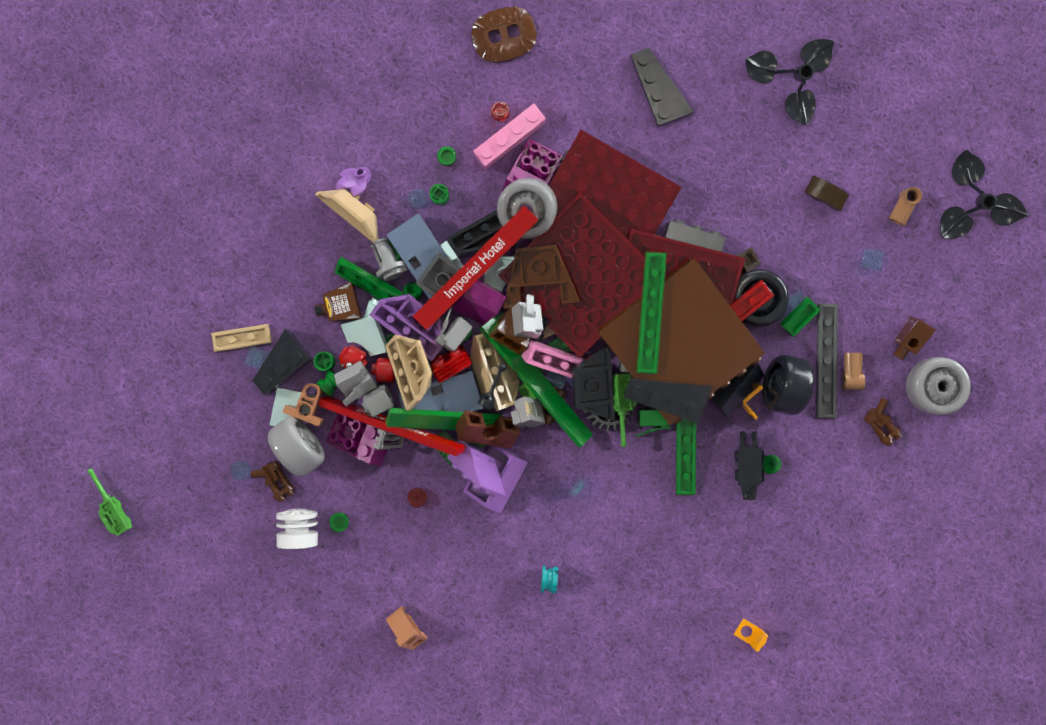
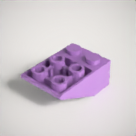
M458 440V443L466 445L465 451L457 457L449 454L447 458L453 463L452 467L462 472L463 478L473 482L472 486L478 491L482 492L485 490L493 497L498 495L504 498L505 492L495 458L485 449L469 442Z

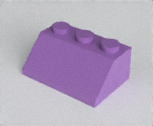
M488 445L486 451L496 460L505 497L503 498L498 495L493 497L485 490L480 492L472 486L473 482L468 481L463 492L485 508L501 513L528 462L502 447Z

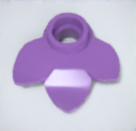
M367 167L343 170L339 174L341 178L337 182L336 189H351L354 197L360 195L367 188V183L371 180L370 170Z

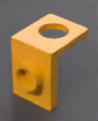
M757 385L752 393H748L743 400L742 407L753 419L758 417L746 402L763 389L761 385Z
M744 618L734 633L735 636L750 644L757 652L765 645L768 637L762 629ZM744 626H750L752 629V634L749 637H744L741 634V629Z

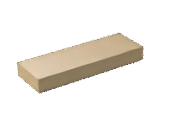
M269 324L211 333L214 352L272 343Z

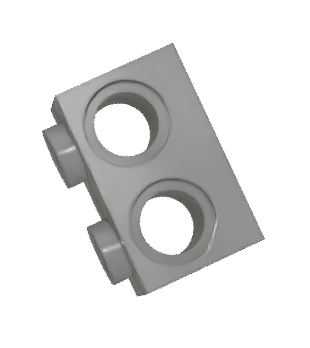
M383 382L364 394L362 406L366 413L370 412L371 416L374 417L393 407L394 397L387 384Z

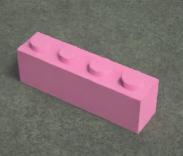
M532 104L473 151L474 156L485 170L543 126L546 123V118L537 106Z
M531 339L529 348L521 356L528 364L572 378L571 368L586 359Z

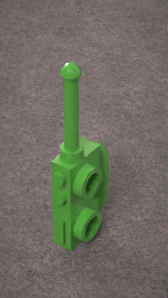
M631 374L613 375L612 380L614 409L620 415V445L623 448L627 446L625 433L626 411L633 410V407L637 405V402L623 397L629 379L633 378Z
M88 469V474L103 496L104 502L98 506L100 507L99 517L106 529L118 536L132 528L131 519L123 512L120 501L114 496L110 497V495H107L94 470Z

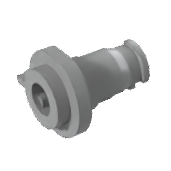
M388 238L378 239L374 241L375 245H371L380 267L376 275L378 279H384V281L394 280L408 270L404 261H397L393 249L388 244Z

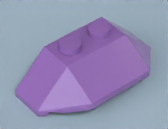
M406 294L381 299L369 315L395 335L420 340L426 357L432 361L443 348V346L435 342V339L442 330L441 317L426 330L413 317L423 306L413 296Z

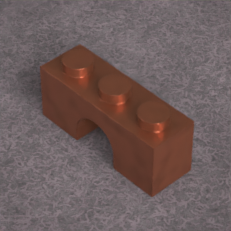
M464 411L455 425L459 441L510 449L521 434L519 426L513 425L512 418L499 416L495 423L485 425L483 414L471 411Z

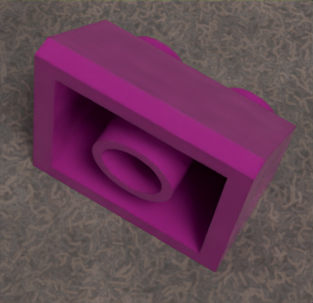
M478 279L458 299L453 310L485 325L498 314L506 299V295L504 292Z

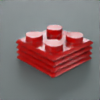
M459 345L455 351L448 350L444 355H436L430 366L438 382L443 383L471 366L472 361L463 345Z

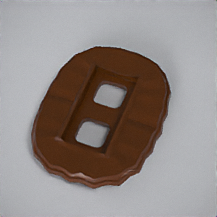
M517 6L495 9L479 16L473 23L471 32L476 52L481 58L489 62L506 61L526 54L534 47L537 37L532 16L525 9ZM517 25L520 35L510 38L507 27ZM498 30L501 41L491 43L488 35L489 32Z

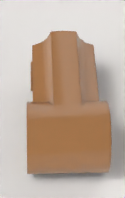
M910 187L902 190L888 219L898 225L905 226L915 205L922 198L920 189ZM908 192L913 194L912 201H909L907 198Z
M844 353L843 390H864L865 375L862 373L863 353Z

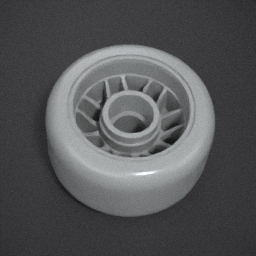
M529 177L520 178L510 183L502 191L498 199L497 214L501 225L504 226L522 208V205H529L532 209L531 212L538 218V221L521 238H535L545 233L553 224L557 214V200L552 189L543 181Z
M933 357L924 359L913 366L906 379V393L910 402L918 410L927 414L947 415L954 413L966 403L970 394L971 385L966 370L958 362L949 358ZM939 382L942 385L941 390L938 389Z
M293 416L286 417L268 432L267 440L273 453L283 466L296 476L303 477L308 475L325 460V453L314 433L298 418Z

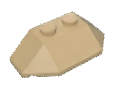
M345 189L316 192L315 195L370 241L374 243V241L379 239L377 216L373 213L375 209L367 202L363 205L358 201L359 196L354 197L351 191L347 192Z
M483 334L473 336L470 359L481 395L489 393L499 371V365L503 363L506 365V370L502 372L492 395L495 398L493 407L498 411L515 405L514 401H516L515 398L520 385L518 375Z
M394 335L385 347L406 411H411L421 401L430 387L432 373L421 341Z

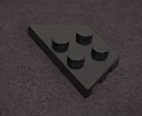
M605 346L571 368L574 407L615 421L610 347Z

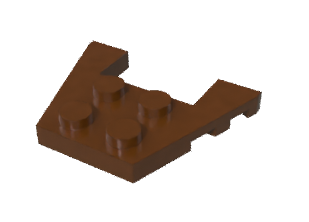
M557 245L516 249L504 309L512 308L518 302H522L520 287L559 283L562 304L580 302Z

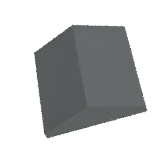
M438 252L416 284L433 296L460 267Z

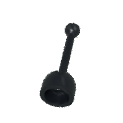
M505 364L499 365V371L489 393L481 395L478 401L479 405L487 409L493 408L495 398L492 394L502 372L506 370Z

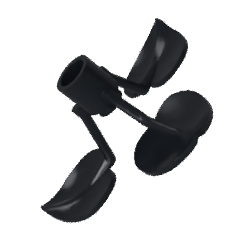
M817 39L806 43L800 52L801 59L806 63L795 69L775 70L778 64L775 55L769 51L757 52L746 58L747 72L753 80L762 84L770 83L773 80L774 73H793L795 80L801 82L797 89L798 93H791L787 97L785 109L791 118L803 125H807L814 115L816 99L812 91L804 90L801 92V89L806 84V80L812 78L814 72H821L829 66L834 41Z
M968 150L963 151L956 158L952 167V176L958 185L969 183V186L980 195L976 198L975 208L964 212L961 207L954 206L943 212L940 219V234L943 238L954 239L967 234L973 226V219L967 215L980 209L991 210L993 221L1002 226L1013 224L1028 216L1024 205L1014 195L1002 193L995 197L992 194H985L984 191L973 184V182L982 179L985 173V166L979 157Z

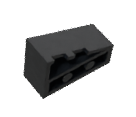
M497 210L447 237L458 259L473 256L503 227L499 221ZM516 243L510 249L517 248Z
M285 329L252 381L264 396L270 395L310 363L313 358L291 330Z
M759 363L749 365L745 368L746 372L732 378L728 386L714 392L715 395L709 399L729 422L733 418L732 414L735 410L743 405V400L747 394H751L765 376Z

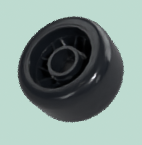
M755 269L740 276L733 302L761 280L774 294L770 300L742 321L745 326L760 328L772 325L784 315L789 302L787 287L784 281L771 271Z
M779 355L774 358L769 364L763 379L762 398L765 406L773 412L786 415L801 413L807 407L814 389L815 378L811 364L803 358L790 355Z

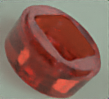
M496 102L490 108L491 116L496 121H504L510 115L509 106L505 102Z
M413 488L409 491L407 499L412 507L420 508L425 505L427 495L423 489Z

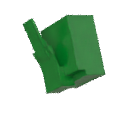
M638 410L639 426L660 427L647 429L643 433L636 434V437L654 432L657 429H671V425L667 423L658 410Z

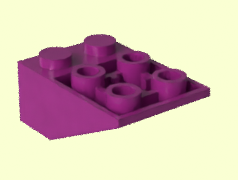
M529 139L509 173L503 190L513 181L526 177L539 179L549 185L563 155Z
M337 413L326 443L368 464L382 466L388 449L378 450L373 447L374 443H378L375 439L376 436H380L377 433L379 428Z

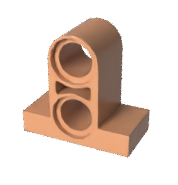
M315 383L307 384L302 390L297 406L285 405L282 413L316 426H322L325 418L315 415L319 399L323 395L322 389ZM311 387L317 389V395L314 398L309 395ZM304 405H307L310 408V413L308 415H304L302 413V407Z
M401 606L389 615L386 621L397 637L395 641L399 647L414 650L428 638L424 632L419 630L411 616L404 612L405 608Z

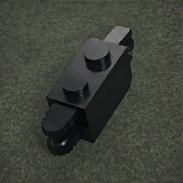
M741 431L740 446L738 450H735V462H738V469L735 470V481H738V486H741L743 500H755L757 488L764 482V446H758L757 431L752 432V446H746L747 436L745 431Z

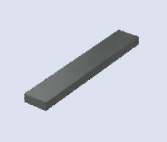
M818 303L817 307L821 311L817 314L816 418H836L838 304Z

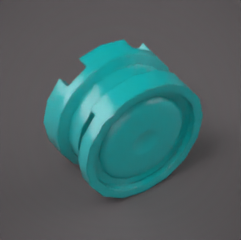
M542 566L541 593H544V589H546L551 594H556L558 567L553 566V568L546 570V566Z

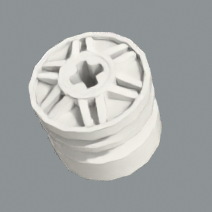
M297 508L276 513V519L285 520L276 523L277 527L285 529V531L276 534L277 547L282 549H300L317 546L318 532L309 530V527L318 524L316 520H309L317 517V511Z

